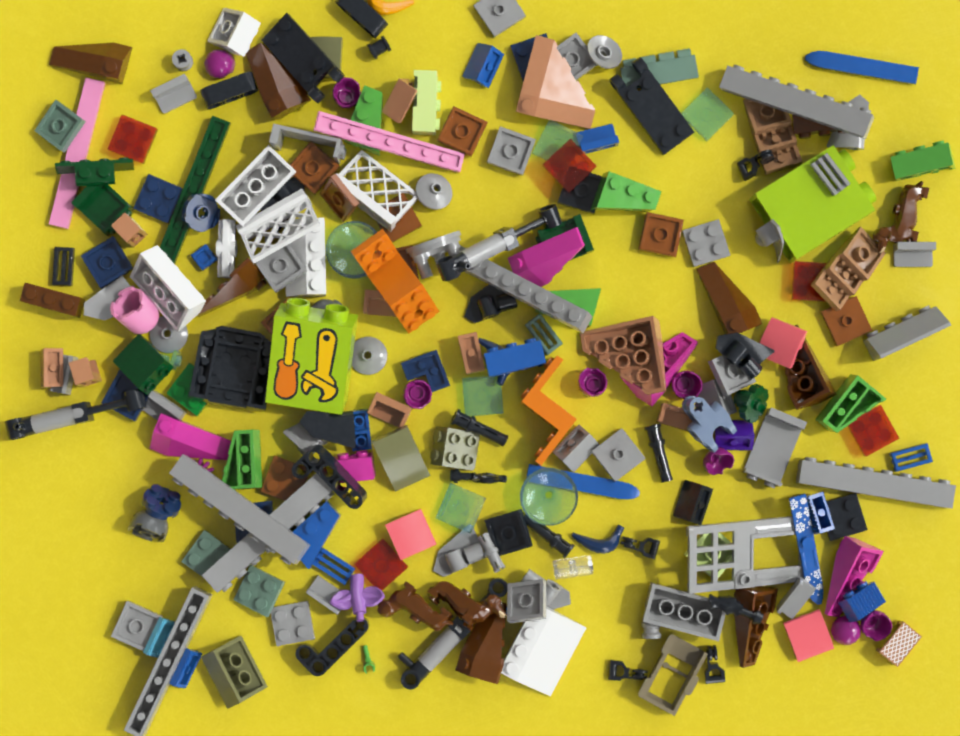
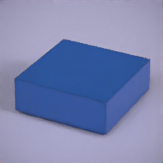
M207 244L191 255L202 271L218 260Z

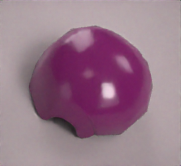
M213 50L206 56L204 67L206 73L211 77L222 79L228 74L233 73L235 60L228 51Z
M348 77L342 78L339 83L336 82L332 91L335 103L341 108L356 106L361 95L359 83L353 78Z
M585 368L580 373L578 379L579 389L586 396H600L607 388L608 381L606 375L598 368Z
M684 370L678 372L673 377L672 390L676 396L682 399L688 396L697 397L702 391L703 382L699 375L693 371Z
M415 379L404 387L403 398L405 403L411 408L423 409L430 403L432 390L430 385L424 380Z
M718 447L715 453L708 451L703 459V467L711 475H722L725 468L731 469L735 460L730 452L722 447Z
M879 610L872 611L862 618L860 622L862 633L874 641L885 639L891 633L893 627L889 617Z
M846 615L837 617L832 623L831 634L838 643L851 645L860 638L861 627L858 621L850 623Z

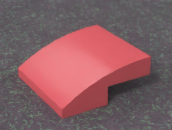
M772 317L760 340V344L775 351L766 359L787 368H792L798 350L802 348L807 331Z
M421 509L385 525L400 560L436 545Z
M819 609L783 623L798 662L834 649L827 626Z

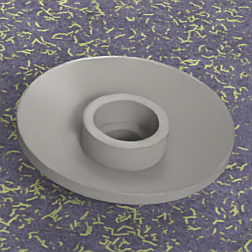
M603 35L594 36L589 40L587 52L590 59L596 65L605 69H612L620 64L622 51L614 40Z
M434 173L426 174L416 184L415 190L418 200L429 209H443L452 199L451 185L441 175Z
M164 316L159 318L156 326L150 331V340L153 346L164 353L179 351L188 339L187 326L177 332ZM166 330H170L171 335L169 337H165L164 335Z
M374 337L358 339L354 344L353 368L365 375H372L381 371L387 362V350L384 344ZM370 352L371 358L366 359L364 354Z

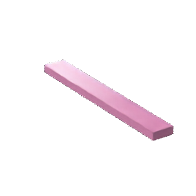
M85 78L77 115L86 122L68 147L65 161L79 162L80 160L87 159L105 87V82ZM75 173L61 174L49 225L69 229L74 205L71 202L77 197L79 186H76Z
M321 111L317 113L313 129L316 132L458 173L461 171L465 155L464 153Z

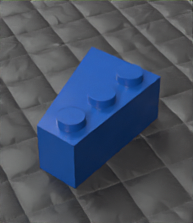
M535 338L525 340V344L518 346L517 343L505 345V349L498 350V347L487 349V353H484L483 357L488 377L527 370L536 366H544L546 360L541 340L536 341Z
M326 501L293 531V533L311 545L301 558L302 563L308 569L312 567L341 517V514L329 501Z

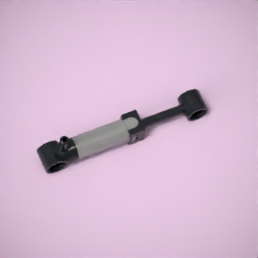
M556 204L540 208L538 210L540 215L538 219L516 230L510 227H502L493 232L494 235L454 255L446 256L436 261L442 281L453 280L459 277L462 272L469 270L475 265L503 251H510L520 246L517 238L541 225L544 226V229H551L562 224Z
M134 389L124 392V399L91 407L90 402H80L56 410L5 421L8 439H21L50 430L94 421L93 414L125 406L128 412L147 408L144 392L140 389Z
M500 577L492 579L489 583L488 593L479 602L485 600L489 595H496L499 598L506 595L507 582ZM496 582H501L504 585L502 592L497 593L493 590V585ZM456 616L453 620V625H448L414 662L403 652L398 655V659L408 667L401 676L403 687L409 690L418 687L450 651L465 638L470 631L463 626L465 621L462 618ZM408 674L415 675L416 682L413 684L408 683L406 676Z

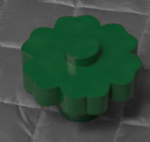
M754 384L750 386L749 391L738 390L736 392L734 404L739 408L740 418L753 423L758 420L759 416L763 415L767 407L766 401L769 397L766 388L762 385Z

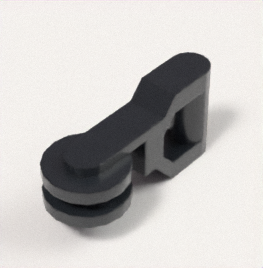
M764 150L750 159L744 158L737 163L744 181L756 176L757 170L760 167L758 159L761 164H768L775 159L772 150ZM751 163L752 170L748 172L746 165Z
M622 536V539L625 541H621L620 544H623V547L640 551L642 556L652 559L656 558L660 545L659 540L647 537L643 541H639L637 548H635L633 542L637 543V540ZM648 541L652 542L649 553H645V543Z
M708 645L706 649L708 654L707 669L704 671L705 683L725 682L724 669L718 666L717 662L710 663L712 657H714V660L718 659L716 645H713V648ZM712 669L720 670V675L709 676V672Z
M610 660L608 679L621 681L623 678L643 680L647 678V675H644V673H648V670L633 668L632 671L635 674L629 676L630 667H626L623 661ZM617 665H622L624 668L622 676H616Z

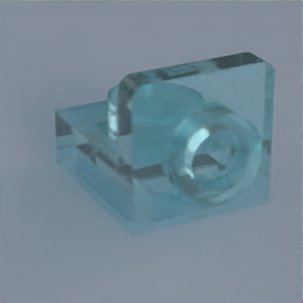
M173 351L171 361L169 360L170 356L161 354L174 366L173 370L180 366L182 361L180 351Z

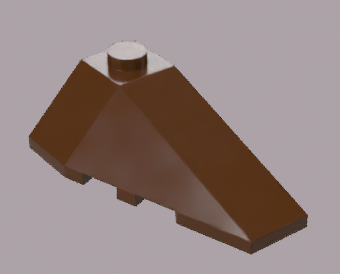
M114 42L54 46L49 65L123 84L132 47Z
M262 43L248 50L246 53L262 100L271 118L282 119L311 101L307 91Z
M247 258L229 275L231 280L221 283L217 289L218 293L216 295L212 294L206 299L201 312L197 316L201 317L256 290L260 291L267 284L266 278L260 269Z
M715 262L696 269L725 334L735 332L740 334L763 324L755 306Z
M805 338L802 348L798 350L793 367L785 368L788 394L796 410L820 404L837 395L827 374Z
M757 586L735 589L734 597L737 601H740V604L744 605L743 608L753 612L759 610L764 614L760 625L752 624L751 619L745 616L734 615L739 664L742 668L753 666L756 663L763 644L761 640L762 634L769 627V624H766L769 614L775 610L777 588Z
M502 602V609L506 613V603ZM493 614L492 616L489 615L485 621L475 624L460 652L455 671L494 684L499 683L504 666V659L501 658L505 642V640H502L505 618H500Z

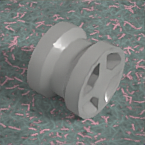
M181 49L173 54L172 62L178 70L188 71L192 68L193 58L189 52Z
M646 622L641 623L644 628L642 633L643 639L661 638V633L659 632L661 626Z

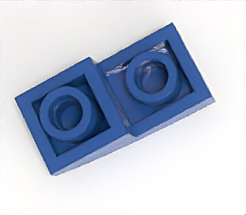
M368 409L351 410L354 414L356 447L352 448L353 451L372 449Z

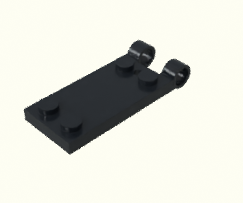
M288 13L261 40L318 104L325 97L323 92L317 87L323 78L328 74L334 81L339 83L345 76Z
M639 57L632 62V66L640 75L638 80L626 87L622 78L616 74L609 79V82L662 155H665L692 135L694 131L650 72L645 61ZM637 86H641L640 91L636 89Z

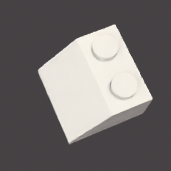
M223 8L207 41L232 54L244 57L261 23L245 12Z

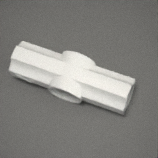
M219 220L218 240L216 241L218 278H231L229 275L235 270V258L237 257L235 220Z

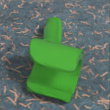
M365 645L363 646L365 656L364 672L367 674L366 666L371 665L374 672L375 663L371 661L368 647Z

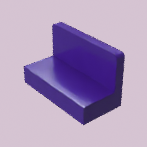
M732 420L737 430L733 435L725 432L721 426L715 429L714 441L718 447H722L725 450H753L755 437L753 423L744 420Z

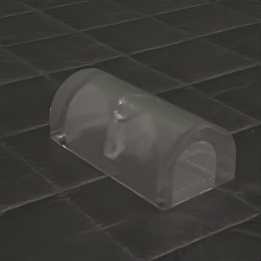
M591 555L553 560L555 580L594 575Z

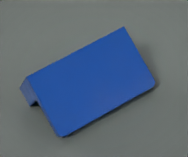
M478 43L462 77L474 80L481 86L489 88L504 54L492 45Z
M613 124L576 133L581 155L619 145L618 135H615Z

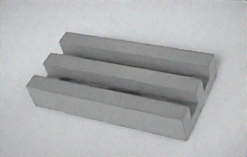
M828 153L810 165L833 196L850 185V182ZM823 160H825L829 164V166L841 180L843 185H841V183L838 181V179L835 177V175L832 173V171L829 169V167ZM818 164H820V165L822 166V168L825 170V172L828 174V176L832 179V181L835 183V185L838 187V189H835V188L833 187V185L830 183V181L827 179V177L823 174V172H822V171L820 170V168L817 166Z

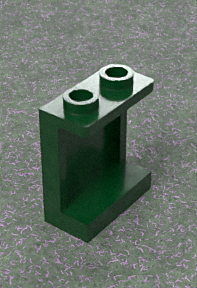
M109 185L86 186L71 202L107 236L116 233L112 224L124 213L132 216V211L134 210Z
M580 214L562 222L557 227L537 230V236H535L536 242L539 244L578 227L585 246L571 260L594 251Z
M138 334L113 360L116 366L133 384L147 395L174 368L152 346V343L141 334Z

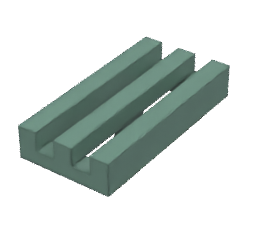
M538 314L525 324L536 341L541 340L543 350L547 355L563 344L541 314ZM538 319L542 322L545 328L555 339V341L557 342L556 345L552 343V341L549 339V337L537 323ZM534 324L550 345V349L546 347L530 325Z

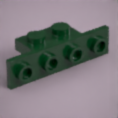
M126 157L119 158L118 160L103 158L99 161H61L60 163H55V169L57 174L75 173L76 186L115 184V171L134 170L133 159Z

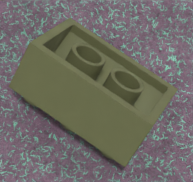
M242 636L201 656L227 709L268 687Z

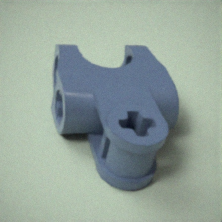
M688 396L683 400L682 409L692 420L687 426L688 432L709 451L715 453L718 450V446L713 440V432L717 427L721 426L725 432L732 435L737 431L730 415L718 402L713 401L709 405L703 398Z

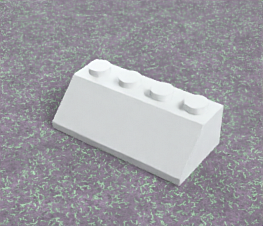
M268 145L215 201L244 227L296 171Z
M302 218L295 219L293 224L299 225ZM318 218L320 227L290 243L307 269V272L286 286V297H324L326 295L324 218ZM307 219L304 225L307 226L313 223L314 220ZM290 228L287 235H292L296 229Z
M158 245L140 253L130 278L150 298L174 329L179 332L201 312L206 300Z

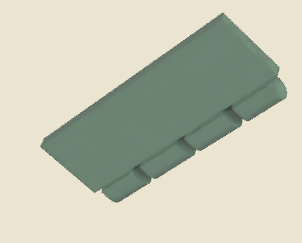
M690 48L677 50V58L674 57L673 51L658 54L659 61L657 62L655 55L643 56L641 58L645 61L648 69L659 84L699 78L695 55H691ZM636 58L623 60V68H620L621 77L626 87L640 78V75L632 66V62Z

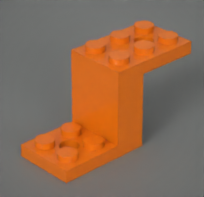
M383 229L351 250L355 259L408 334L418 329L420 325L432 319L440 312L422 283L404 261Z
M558 355L555 358L550 357L544 365V368H546L544 373L539 372L532 381L535 385L531 389L527 387L521 395L523 399L521 404L557 430L556 433L554 431L551 432L545 440L548 442L545 448L540 447L535 453L534 457H536V460L534 462L539 466H542L577 420L540 391L562 363L563 359Z

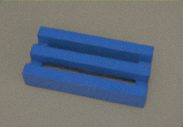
M928 443L889 453L892 465L894 466V472L933 462ZM925 449V452L896 459L897 455ZM927 456L925 460L898 466L900 462Z
M322 548L313 563L314 566L346 585L356 569L325 548ZM326 554L350 571L347 573L322 556ZM321 560L322 562L326 563L336 571L346 576L345 579L341 578L331 570L321 565L319 561Z
M186 648L169 684L186 689L202 653Z

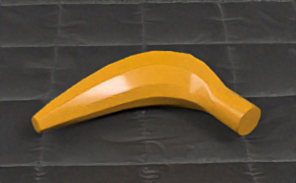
M367 0L368 5L380 15L395 14L414 4V0L396 2Z

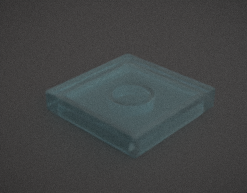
M708 87L681 113L688 124L706 141L734 115Z
M549 120L532 154L567 170L584 136L553 120Z
M488 376L462 378L466 415L503 414L502 388L496 384L499 376L490 378Z
M450 483L436 519L472 533L486 498Z

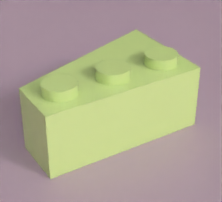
M414 70V88L417 89V93L413 102V135H436V130H440V119L436 117L437 111H440L441 100H437V93L441 92V81H438L437 71Z

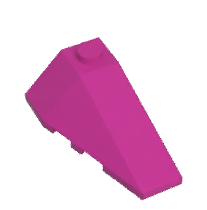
M577 227L525 249L507 259L513 273L543 287L549 284L552 278L563 269L562 267L585 245Z
M683 332L663 343L666 389L698 344V341ZM621 377L635 396L651 407L664 393L659 392L647 395L641 391L642 388L635 383L631 384Z
M161 413L153 431L150 449L166 456L181 457L184 454L190 458L228 460L231 440L166 413Z
M848 536L844 537L839 544L835 557L825 609L826 615L835 617L841 615L843 611L838 602L844 599L842 595L851 590L854 592L857 589L856 586L863 582L862 580L866 574L874 571L884 551L859 539Z

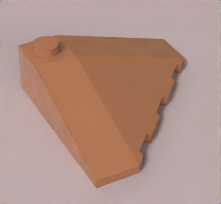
M536 35L516 112L591 129L595 108L592 104L588 103L584 96V89L579 81L575 80L570 72L572 70L565 57L562 58L556 48L558 47L556 41Z
M649 316L584 331L583 334L580 332L583 351L588 355L592 354L598 358L601 364L610 370L613 368L620 373L619 376L631 384L635 383L642 388L641 391L647 395L666 391L663 343L660 323L657 318Z

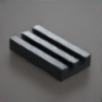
M54 248L52 285L73 286L75 248ZM60 251H63L61 281H58ZM67 252H69L68 280L65 281V280H66Z

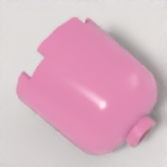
M134 286L120 291L118 299L115 303H111L110 311L112 316L134 334L148 333L156 326L159 320V311L155 304L141 289H136Z

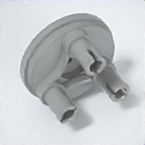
M460 230L405 249L406 253H409L410 258L412 257L414 263L417 264L421 280L433 276L427 260L429 256L434 257L436 262L446 257V252H448L449 256L460 252L458 242L461 240Z

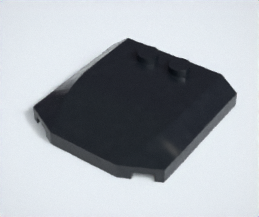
M226 326L216 327V329L201 331L189 398L200 402L250 411H266L267 403H265L271 342L261 333Z

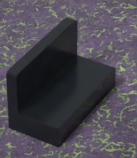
M685 480L673 516L702 525L713 489Z

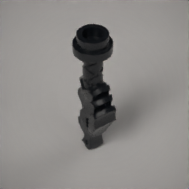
M455 469L450 472V481H454V483H458L460 480L481 482L482 484L506 483L507 476L488 472L480 474L475 472L463 473L459 469Z
M709 594L708 601H710L711 610L713 608H720L726 615L745 616L751 619L752 624L760 625L764 614L761 611L756 610L753 612L743 608L744 605L740 604V601H737L735 597L730 595L715 597Z

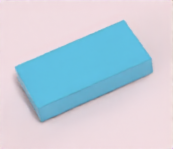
M159 617L143 653L158 658L175 622Z

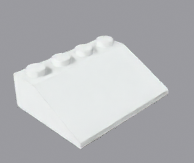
M546 606V619L523 622L504 658V666L501 673L521 684L551 696L586 627Z

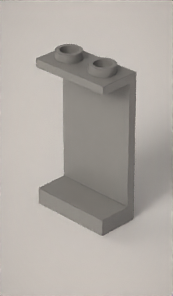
M273 123L269 140L273 149L281 151L285 136L335 148L333 158L337 164H340L341 160L345 159L346 149L341 139Z
M772 407L768 408L753 444V450H751L743 472L747 474L746 477L757 481L759 478L765 481L764 485L774 489L775 486L781 487V479L800 432L805 429L807 422Z

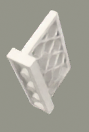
M363 150L339 174H336L360 203L358 207L390 232L418 200L416 191ZM363 157L368 161L369 167H357L358 160ZM369 171L370 179L359 180L358 172ZM371 171H381L383 178L372 179ZM347 172H356V180H347L344 176ZM394 181L398 186L397 190H387L386 182ZM384 182L383 191H373V183ZM370 183L371 191H361L359 184ZM401 193H409L413 198L410 201L402 202ZM387 194H398L399 202L388 203ZM374 195H385L386 203L375 202ZM400 206V212L396 217L389 212V207Z
M300 189L254 215L244 227L238 224L236 228L243 239L251 261L256 263L321 225L309 197L303 189ZM307 208L305 213H299L300 211ZM290 217L288 223L282 222ZM296 217L302 218L299 225L293 224ZM307 219L314 220L313 223L307 226L304 225ZM273 227L271 232H265L266 230ZM279 227H285L282 234L277 233ZM290 228L296 229L295 233L287 235ZM263 236L268 237L265 244L260 243ZM256 237L254 242L249 241L252 238ZM273 238H279L276 244L271 245ZM257 247L262 248L260 253L254 255Z

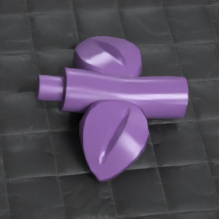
M353 574L350 576V590L336 592L330 599V604L341 610H348L352 607L353 614L356 615V621L361 622L364 621V614L367 613L366 606L374 607L378 605L385 595L378 587L370 586L364 588V575Z

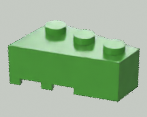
M364 85L351 120L381 129L383 93ZM344 140L347 144L380 156V150Z
M944 141L932 143V147L925 148V145L913 148L914 151L906 153V150L895 152V156L890 157L895 179L900 181L931 172L932 174L938 173L939 170L950 168V170L956 169L951 146L949 143H944Z
M608 171L602 175L591 209L656 210L662 191Z
M601 288L549 291L588 311L592 319L587 327L591 326ZM535 309L536 313L546 315L540 312L539 310Z
M850 374L837 390V395L831 398L815 420L827 430L838 433L856 421L858 417L872 410L871 408L885 401L886 398L858 375Z
M235 430L228 452L227 464L224 466L222 481L233 489L262 488L260 430Z

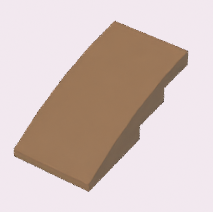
M743 99L758 154L764 150H772L775 157L772 162L762 164L765 175L802 165L803 161L797 148V140L791 126L792 121L789 113Z
M859 227L831 257L814 279L811 286L835 311H839L849 296L855 295L863 281L870 278L886 253H878L877 243L862 227Z

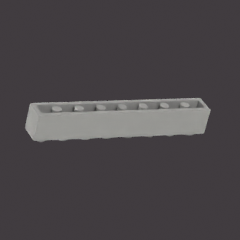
M727 65L719 86L722 91L863 139L867 138L874 120L871 110L860 107V110L852 108L853 104L842 101L840 104L835 102L833 97L823 95V97L817 96L816 92L810 89L802 91L795 84L787 83V85H784L777 78L769 77V79H766L759 72L751 71L749 73L744 71L745 68L733 65L731 67Z
M460 245V251L466 249L465 247ZM488 259L464 271L582 334L592 319L588 311Z
M182 454L169 472L173 476L172 480L180 486L186 485L189 488L187 490L195 497L199 495L204 498L203 503L210 508L215 506L220 510L218 514L227 520L230 517L235 521L234 525L242 531L244 529L249 531V536L255 541H263L266 544L265 548L272 553L278 552L282 555L280 559L288 565L291 563L298 564L311 546L189 456Z
M811 457L799 460L796 483L953 509L956 485H950L948 480L939 479L938 482H932L930 477L919 476V479H914L912 474L900 473V476L893 475V471L881 470V473L874 472V468L862 466V470L854 469L855 465L843 463V467L836 466L835 461L824 460V463H818L816 458Z
M316 473L274 510L270 516L290 530L294 525L296 527L301 525L306 520L304 516L309 512L313 514L320 508L318 504L323 499L328 501L335 493ZM250 533L247 534L202 576L217 593L221 590L226 592L233 585L231 581L236 577L238 579L243 577L247 573L246 568L250 564L255 566L262 559L260 556L265 551L267 553L270 552L265 548L266 544L263 541L257 542L249 536Z
M196 586L191 588L124 731L134 736H146L170 686L169 683L185 649L188 648L213 594Z

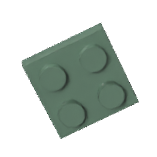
M55 100L34 131L65 153L86 121L61 102Z
M204 530L181 562L202 576L231 548Z
M250 565L234 600L265 617H269L285 581Z

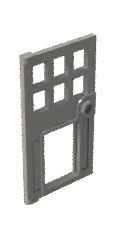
M792 516L687 526L688 593L793 583L799 577L804 579L799 551L798 565L753 570L754 539L795 535ZM732 531V543L718 545V532ZM711 533V545L697 547V535ZM732 550V562L718 563V551ZM711 552V564L697 565V553ZM732 568V580L718 581V569ZM711 570V582L697 584V572Z

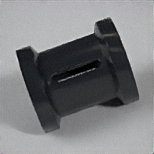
M381 36V39L373 44H367L375 60L378 59L380 54L391 51L384 36Z

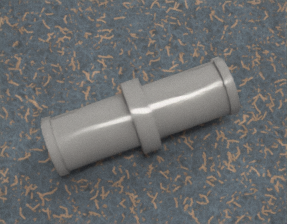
M489 533L482 534L483 537L480 535L477 539L494 573L499 572L500 568L503 570L505 565Z

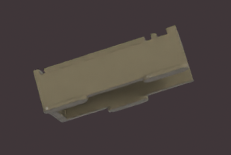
M671 634L662 647V653L649 677L645 679L638 695L675 716L685 696L692 694L699 680L696 675L708 654ZM668 653L692 665L688 675L664 662ZM662 665L664 668H669L686 678L672 704L649 692Z

